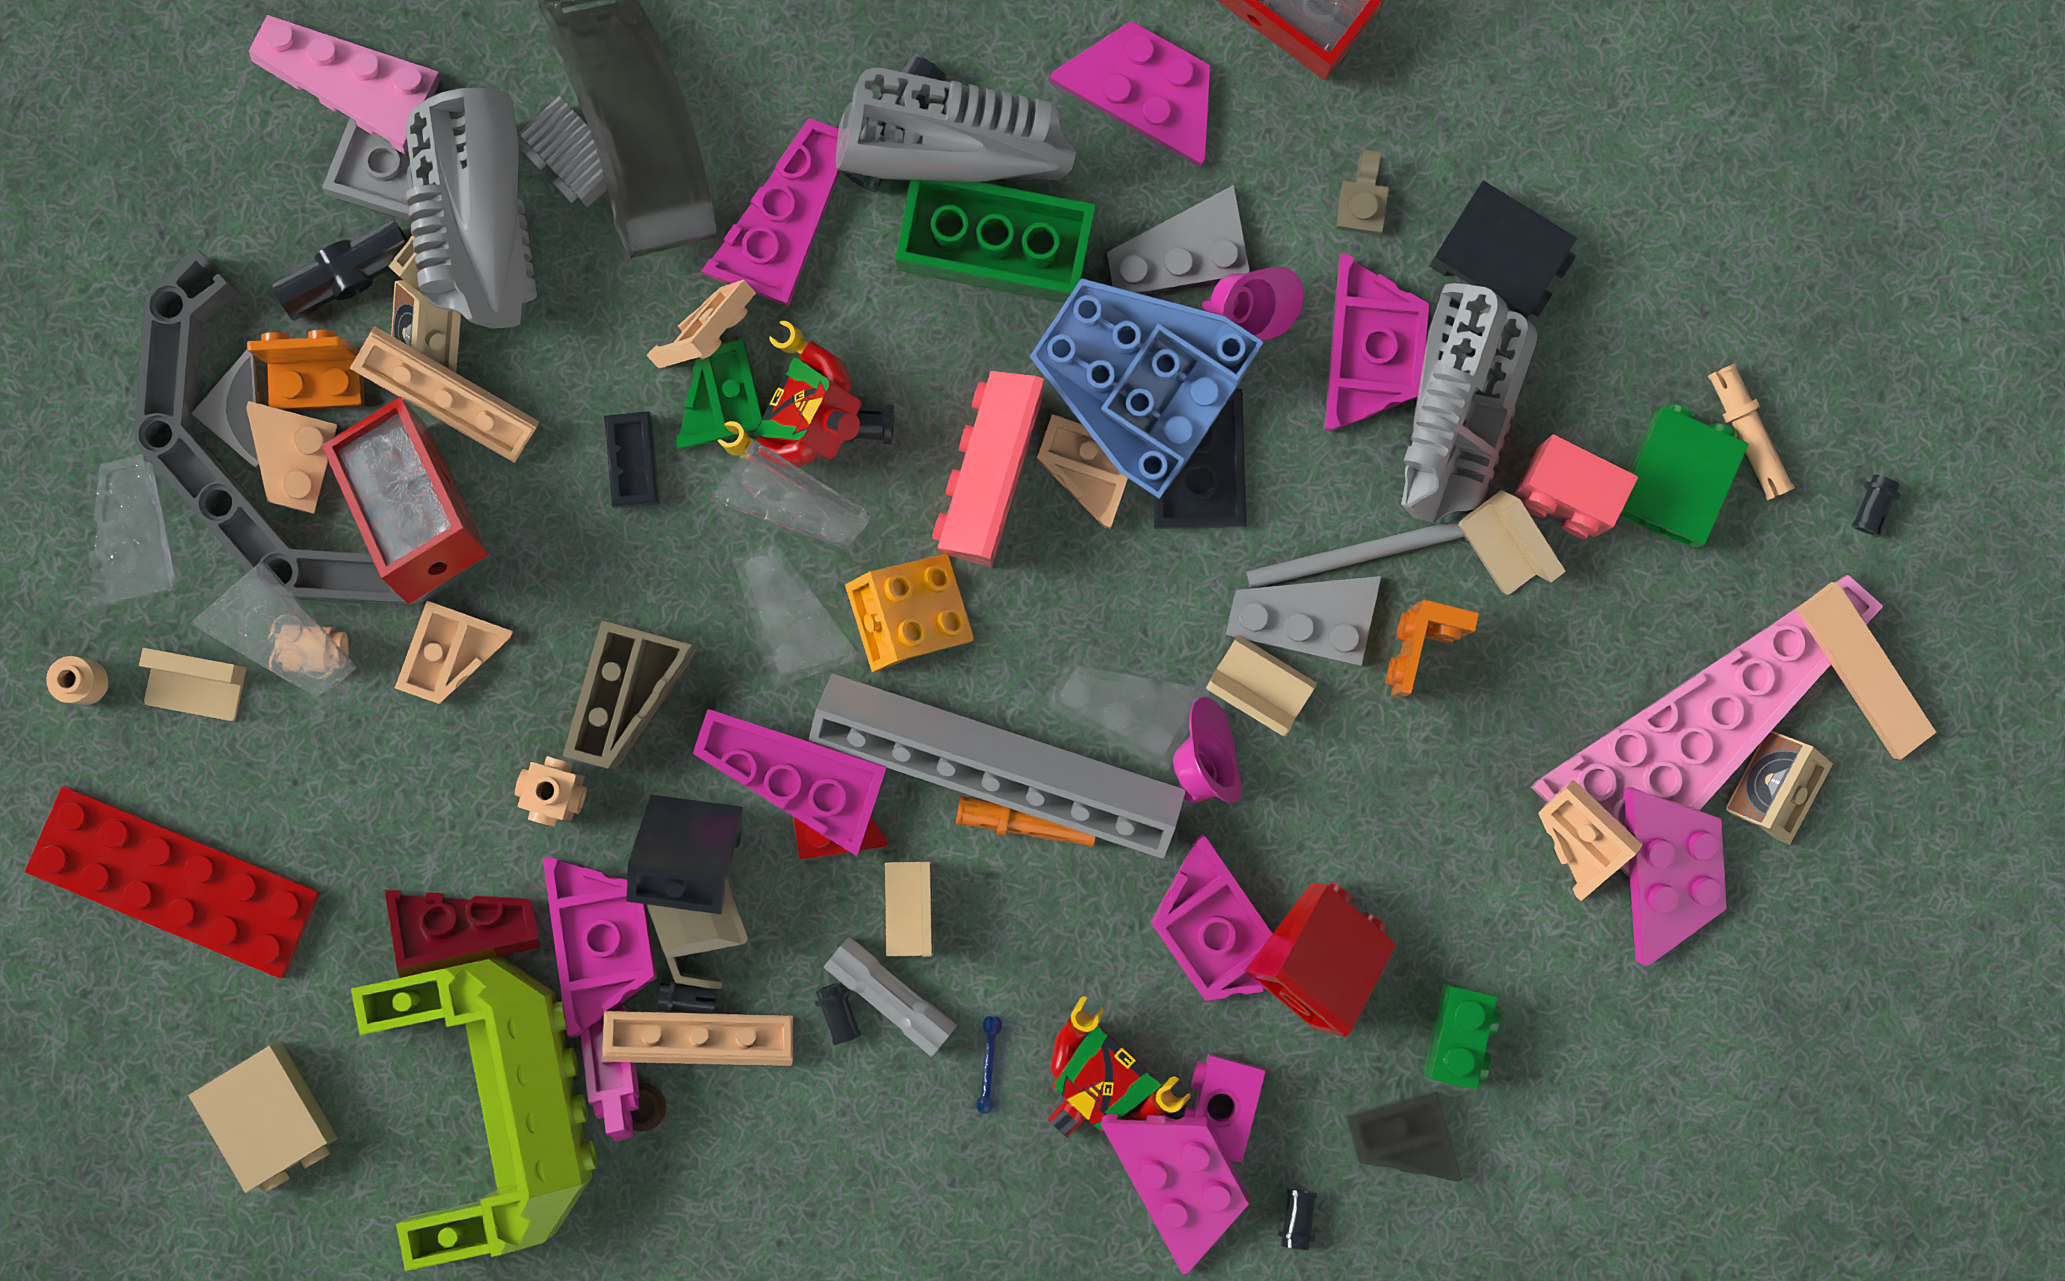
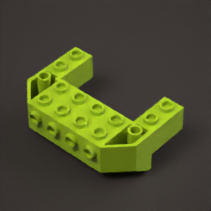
M503 957L351 988L360 1035L444 1017L447 1027L460 1024L466 1025L497 1189L481 1198L480 1201L412 1215L396 1224L405 1271L491 1253V1257L547 1241L558 1231L592 1179L591 1170L597 1168V1157L593 1142L585 1141L582 1123L588 1121V1112L583 1094L576 1095L573 1076L579 1074V1067L574 1048L567 1049L564 1034L566 1023L563 1001L558 1002L556 992Z

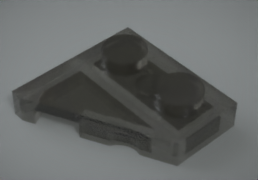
M1437 1091L1426 1092L1345 1115L1359 1163L1443 1178L1453 1182L1462 1180Z

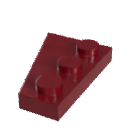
M384 889L399 978L541 948L531 899L475 895L470 900L445 898L444 893L426 892L425 897L402 895L400 890Z

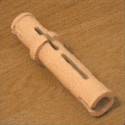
M1734 363L1708 375V378L1712 381L1726 411L1723 414L1725 422L1731 421L1734 430L1738 433L1739 440L1749 444L1745 453L1766 494V499L1770 500L1777 495L1794 489L1795 486L1791 483L1756 410L1760 405L1757 399L1752 401L1736 368L1737 365Z

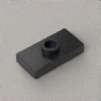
M646 411L605 415L604 422L612 507L616 509L660 504L652 413Z

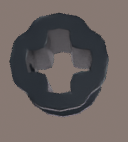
M886 405L885 408L860 407L856 414L860 421L859 432L853 439L845 440V442L853 443L856 438L883 440L884 444L891 445L893 442L895 405Z

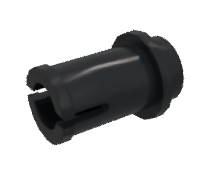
M1873 475L1870 482H1865L1864 488L1867 492L1851 527L1868 535L1880 537L1893 500H1899L1901 496L1897 492L1900 484L1880 475Z
M671 979L670 983L661 982L657 1010L666 1011V1013L714 1014L717 989L677 985L674 979Z
M842 982L818 989L816 991L818 1000L814 1003L816 1007L821 1006L832 1036L833 1045L845 1043L861 1036L847 997L851 994L850 989H844Z
M1287 1189L1288 1196L1283 1231H1278V1236L1282 1237L1281 1246L1309 1250L1310 1241H1315V1236L1311 1235L1317 1193Z

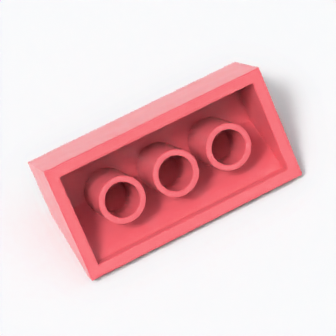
M990 371L987 383L978 382L972 402V408L979 409L974 427L966 425L964 428L959 451L966 453L961 471L952 469L945 495L953 497L948 514L939 513L933 531L932 539L939 541V553L992 568L1044 395V378Z

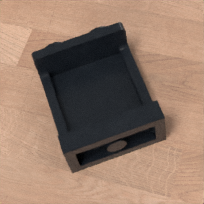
M1482 180L1429 267L1442 275L1449 271L1470 285L1492 290L1504 300L1509 309L1523 315L1526 319L1531 313L1538 317L1553 294L1546 290L1552 278L1556 275L1562 279L1577 256L1570 251L1577 237Z
M650 794L627 864L626 902L721 914L725 902L727 873L734 848H738L741 842L743 807Z

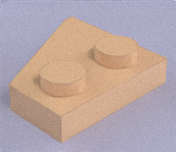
M745 280L720 287L696 311L678 325L682 333L673 343L660 347L656 345L647 356L658 368L697 357L701 360L706 359L721 345L719 337L726 328L735 326L745 317L748 312L745 306L756 292Z
M248 401L246 410L267 502L314 514L328 462L322 444L334 438L337 424Z
M1052 414L1037 460L1104 528L1111 530L1128 478L1117 470L1082 424Z
M427 601L395 689L441 704L511 638L513 631Z
M1574 779L1548 801L1538 813L1547 833L1554 840V849L1561 864H1569L1577 882L1573 891L1580 901L1635 856L1642 847V844Z

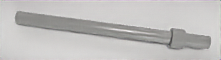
M1471 512L1460 514L1459 520L1246 571L1250 589L1458 538L1464 537L1465 541H1468L1459 527V522Z

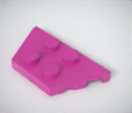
M1130 21L1054 70L1050 75V83L1197 166L1201 167L1204 163L1210 65Z
M1348 254L1340 255L1324 425V431L1329 432L1417 399L1426 348L1429 304L1412 293L1403 292L1397 288L1394 282L1379 274L1377 276L1354 262L1355 258Z
M1630 786L1624 787L1627 830L1642 844L1637 854L1629 860L1635 960L1643 966L1654 963L1727 909L1721 819L1714 815L1689 808Z
M1201 834L1195 839L1150 923L1205 1001L1227 998L1229 995L1237 993L1246 995L1264 992L1263 989L1265 988L1249 976L1245 969L1270 938L1272 932L1208 839Z
M548 857L543 858L566 1030L567 1036L576 1037L604 1017V1011H613L657 978L647 905L626 902V879L612 877L602 872L581 868Z
M1118 1114L1103 1116L1101 1126L1181 1273L1184 1275L1190 1272L1249 1205V1195L1207 1117H1183L1174 1120L1167 1116L1147 1115L1146 1121L1118 1120Z

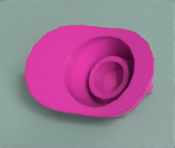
M1270 267L1249 273L1229 274L1216 285L1211 299L1202 302V308L1207 312L1225 316L1263 341L1285 333L1296 320L1301 311L1304 297L1302 283L1297 274L1286 267Z
M1200 697L1193 703L1190 711V737L1174 753V770L1181 788L1186 790L1184 799L1187 802L1197 803L1218 797L1227 803H1235L1241 797L1242 783L1237 768L1235 743L1228 719L1216 701L1209 697Z

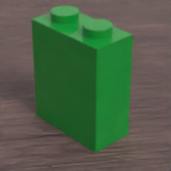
M1670 405L1669 408L1663 406L1653 413L1628 472L1638 476V479L1619 516L1695 550L1705 545L1749 444L1737 439L1738 433L1727 426L1713 423L1710 427L1694 420L1696 414L1689 409L1678 405Z

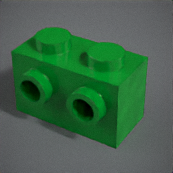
M1443 984L1424 1068V1076L1431 1080L1477 1090L1479 1080L1486 1081L1491 1065V1053L1486 1052L1489 1034L1495 1035L1497 1033L1501 1019V1007L1496 1006V996Z

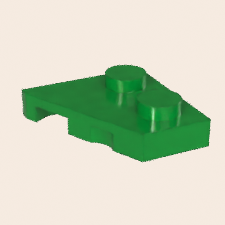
M743 339L721 344L706 359L701 360L697 357L693 368L692 385L688 389L685 402L686 410L681 431L677 435L676 440L679 451L716 443L718 440L724 441L739 437V434H735L725 427L724 424L729 421L739 423L748 435L753 434L763 418Z

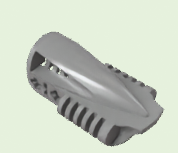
M870 68L860 75L853 92L852 102L846 107L841 118L837 139L836 168L881 179L981 182L996 179L1014 182L1033 179L1060 181L1072 170L1076 149L1064 136L1061 129L1059 112L1056 105L1051 101L1037 98L1030 100L1027 96L1018 95L1016 97L1004 91L997 93L994 89L985 88L983 90L971 84L964 86L961 82L953 80L945 82L885 68ZM872 85L880 86V93L883 95L881 100L873 98V92L870 90ZM898 89L904 90L899 105H896ZM918 94L926 96V103L929 104L927 110L919 108V101L916 100ZM863 117H866V120H865V121H866V124H865L864 129H863V131H862V130H860V129H861V124H862V118H863ZM882 122L886 123L884 136L880 134L883 126H881Z
M478 87L461 88L439 93L412 109L406 124L413 188L406 192L407 203L410 205L408 210L409 219L413 221L411 224V234L415 237L413 240L414 252L417 253L415 263L416 268L420 270L417 273L419 290L435 306L461 313L469 322L491 329L515 327L520 325L522 303L534 300L537 297L535 280L531 278L534 275L533 264L529 262L532 255L531 249L527 246L529 244V234L525 231L527 220L522 215L525 213L524 202L517 198L519 141L513 100L504 92ZM465 110L463 117L458 119L450 118L449 111L461 113ZM453 129L464 131V134L454 136ZM464 146V151L458 153L457 147L461 148Z
M1458 283L1446 284L1442 290L1428 331L1413 421V434L1411 437L1413 443L1412 446H1408L1403 460L1406 464V482L1401 503L1413 518L1434 523L1446 514L1454 511L1474 510L1485 502L1489 491L1488 483L1494 477L1495 472L1493 468L1498 465L1500 459L1498 454L1504 447V436L1509 433L1511 427L1509 422L1510 419L1514 418L1516 412L1514 407L1537 343L1538 334L1535 326L1523 315L1508 311L1504 300L1495 292L1485 287ZM1518 329L1521 331L1519 338H1511L1510 342L1506 340L1509 333L1514 334ZM1472 330V331H1474V332H1476V333L1482 332L1483 335L1480 337V336H1478L1477 334H1475V333H1473V332H1470V331ZM1472 350L1476 351L1474 356L1466 355V353H1471ZM1510 353L1513 356V359L1509 360L1508 358L1503 357L1500 354H1504L1508 357ZM1504 372L1506 374L1504 381H1497L1494 385L1492 383L1493 377L1501 376Z

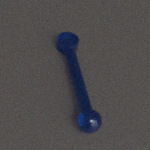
M987 1016L983 1022V1029L987 1034L981 1097L976 1101V1109L981 1114L990 1113L994 1107L990 1094L996 1035L1002 1029V1022L998 1016Z

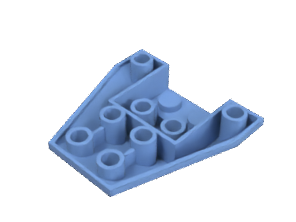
M1081 279L1029 357L1117 470L1160 499L1185 466L1237 388L1264 342L1225 316Z

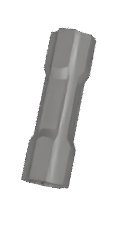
M850 936L824 966L828 972L846 987L857 992L902 1029L904 1035L931 1057L957 1027V1024L934 1005L924 1001L883 967L876 957Z

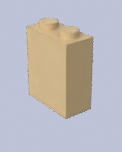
M282 1042L266 1047L188 1095L245 1193L261 1187L265 1194L290 1179L286 1170L299 1162L302 1163L305 1169L328 1156L330 1152L326 1146L338 1139Z

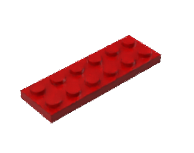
M61 786L24 871L34 877L279 979L285 978L321 894L320 891L68 786Z

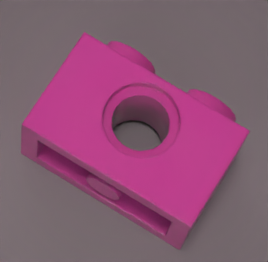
M1208 1053L1206 1062L1197 1061L1191 1089L1198 1090L1194 1109L1185 1107L1182 1118L1207 1117L1229 1159L1242 1163L1266 1070L1260 1066ZM1216 1094H1226L1232 1098V1111L1224 1118H1214L1208 1114V1102Z

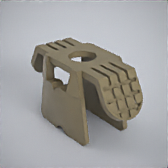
M727 877L725 881V902L721 914L647 905L675 983L721 989L723 981L720 979L680 972L675 957L742 945L748 939Z

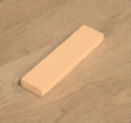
M375 326L350 367L353 371L393 394L401 396L407 402L514 463L539 423L533 417Z
M1831 582L1795 609L1893 758L1903 759L1936 733L1839 583Z
M604 1011L602 1062L792 1066L793 1016Z

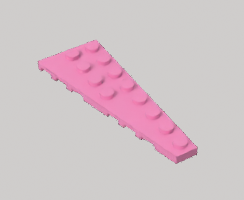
M1849 575L1843 576L1835 582L1841 585L1866 625L1883 607ZM1794 609L1538 779L1530 788L1548 802L1574 779L1625 829H1627L1624 787L1631 786L1643 792L1700 810L1831 663ZM1628 861L1620 869L1630 877Z

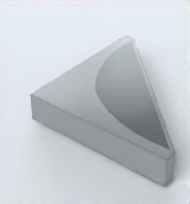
M246 350L191 414L251 465L260 470L246 410L248 401L260 404L255 362L257 357Z

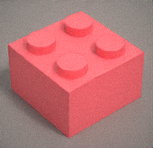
M1553 434L1536 448L1513 496L1522 501L1529 514L1545 519L1547 514L1564 522L1561 527L1564 531L1578 538L1587 539L1589 535L1597 537L1614 527L1638 476Z

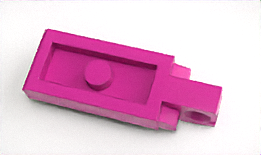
M623 1004L613 1011L629 1012V1009ZM603 1017L581 1034L588 1103L594 1108L595 1117L598 1119L604 1117L606 1134L614 1138V1141L633 1137L630 1111L639 1109L638 1098H640L635 1062H602Z

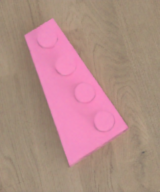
M269 15L266 16L249 49L252 62L296 89H305L319 98L322 105L336 112V110H339L356 120L357 126L372 135L377 133L391 142L393 148L404 155L408 150L406 136L408 116L417 105L434 96L440 82L438 71Z

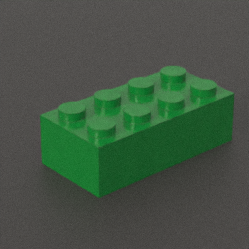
M911 180L895 255L897 271L1065 303L1083 276L1094 221L1095 204L981 182Z

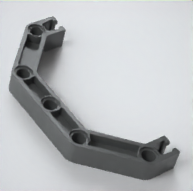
M196 249L153 286L145 300L134 426L135 442L139 449L259 587L267 593L287 599L423 606L427 601H434L475 564L408 605L381 579L370 554L297 550L194 432L196 417L191 413L197 407L203 323L239 293L238 289L228 278H224L218 273L213 278L215 283L196 297L190 294V289L208 271L213 273L218 269L217 265L208 256ZM176 299H182L183 308L180 314L174 318H168L167 310L169 305ZM170 426L172 429L171 441L166 446L159 448L157 445L158 433L161 429ZM230 494L232 498L231 510L226 515L219 517L216 512L217 501L222 496ZM289 562L293 570L292 577L288 583L279 586L275 577L276 571L280 565Z

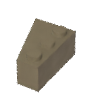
M601 620L563 757L617 770L699 649L687 643Z

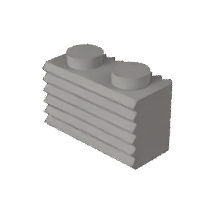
M560 96L519 132L527 144L521 151L540 171L547 165L558 178L552 184L570 203L578 198L586 207H589L627 172L619 158Z

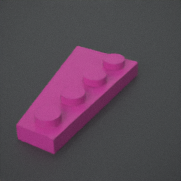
M811 118L807 120L775 165L776 169L765 185L760 187L751 199V204L746 212L725 236L722 246L701 270L704 276L726 284L745 280L756 292V295L789 306L841 171L836 168L838 128Z
M710 709L707 710L693 752L697 757L748 787L855 856H858L887 767Z

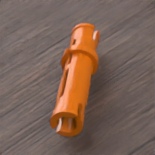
M960 795L955 825L995 830L996 835L1006 836L1007 832L1077 843L1088 847L1094 846L1095 836L989 801Z

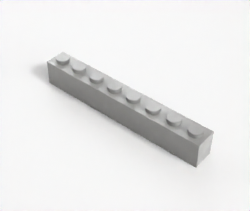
M833 673L816 707L808 742L1162 859L1165 857L1174 833L1186 791L1185 789Z

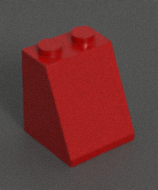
M1333 882L1329 885L1311 883L1245 969V972L1312 1029L1347 1037L1365 1006L1396 943L1384 934L1388 928L1381 920L1368 912L1362 915L1350 904L1353 901V897L1342 887Z

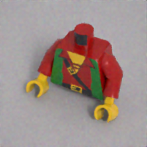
M780 321V324L790 329L791 336L785 343H780L770 336L771 343L786 353H799L800 358L794 357L754 433L758 439L750 438L739 423L729 421L724 425L729 431L739 434L738 439L733 443H726L723 440H718V442L733 456L743 455L748 451L752 453L751 457L784 470H793L811 463L815 458H833L843 440H851L858 434L860 421L856 414L861 407V400L849 393L852 382L846 366L840 358L813 340L807 343L804 341L803 333L799 328L787 321Z
M1082 996L1072 1011L1071 1017L1055 1038L1050 1071L1055 1078L1053 1087L1065 1100L1048 1118L1050 1123L1065 1137L1069 1138L1085 1119H1088L1099 1131L1103 1132L1104 1130L1101 1126L1102 1118L1108 1114H1118V1120L1146 1121L1147 1115L1162 1116L1167 1112L1178 1111L1191 1097L1190 1093L1182 1098L1172 1094L1170 1088L1179 1079L1175 1076L1170 1077L1156 1091L1162 1085L1160 1081L1098 1024L1104 1014V1008L1101 1007L1095 1015L1087 1014L1082 1008L1087 997Z

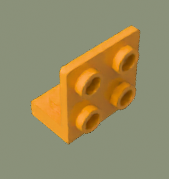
M947 554L873 570L845 584L872 672L889 668L912 657L967 644L974 639Z

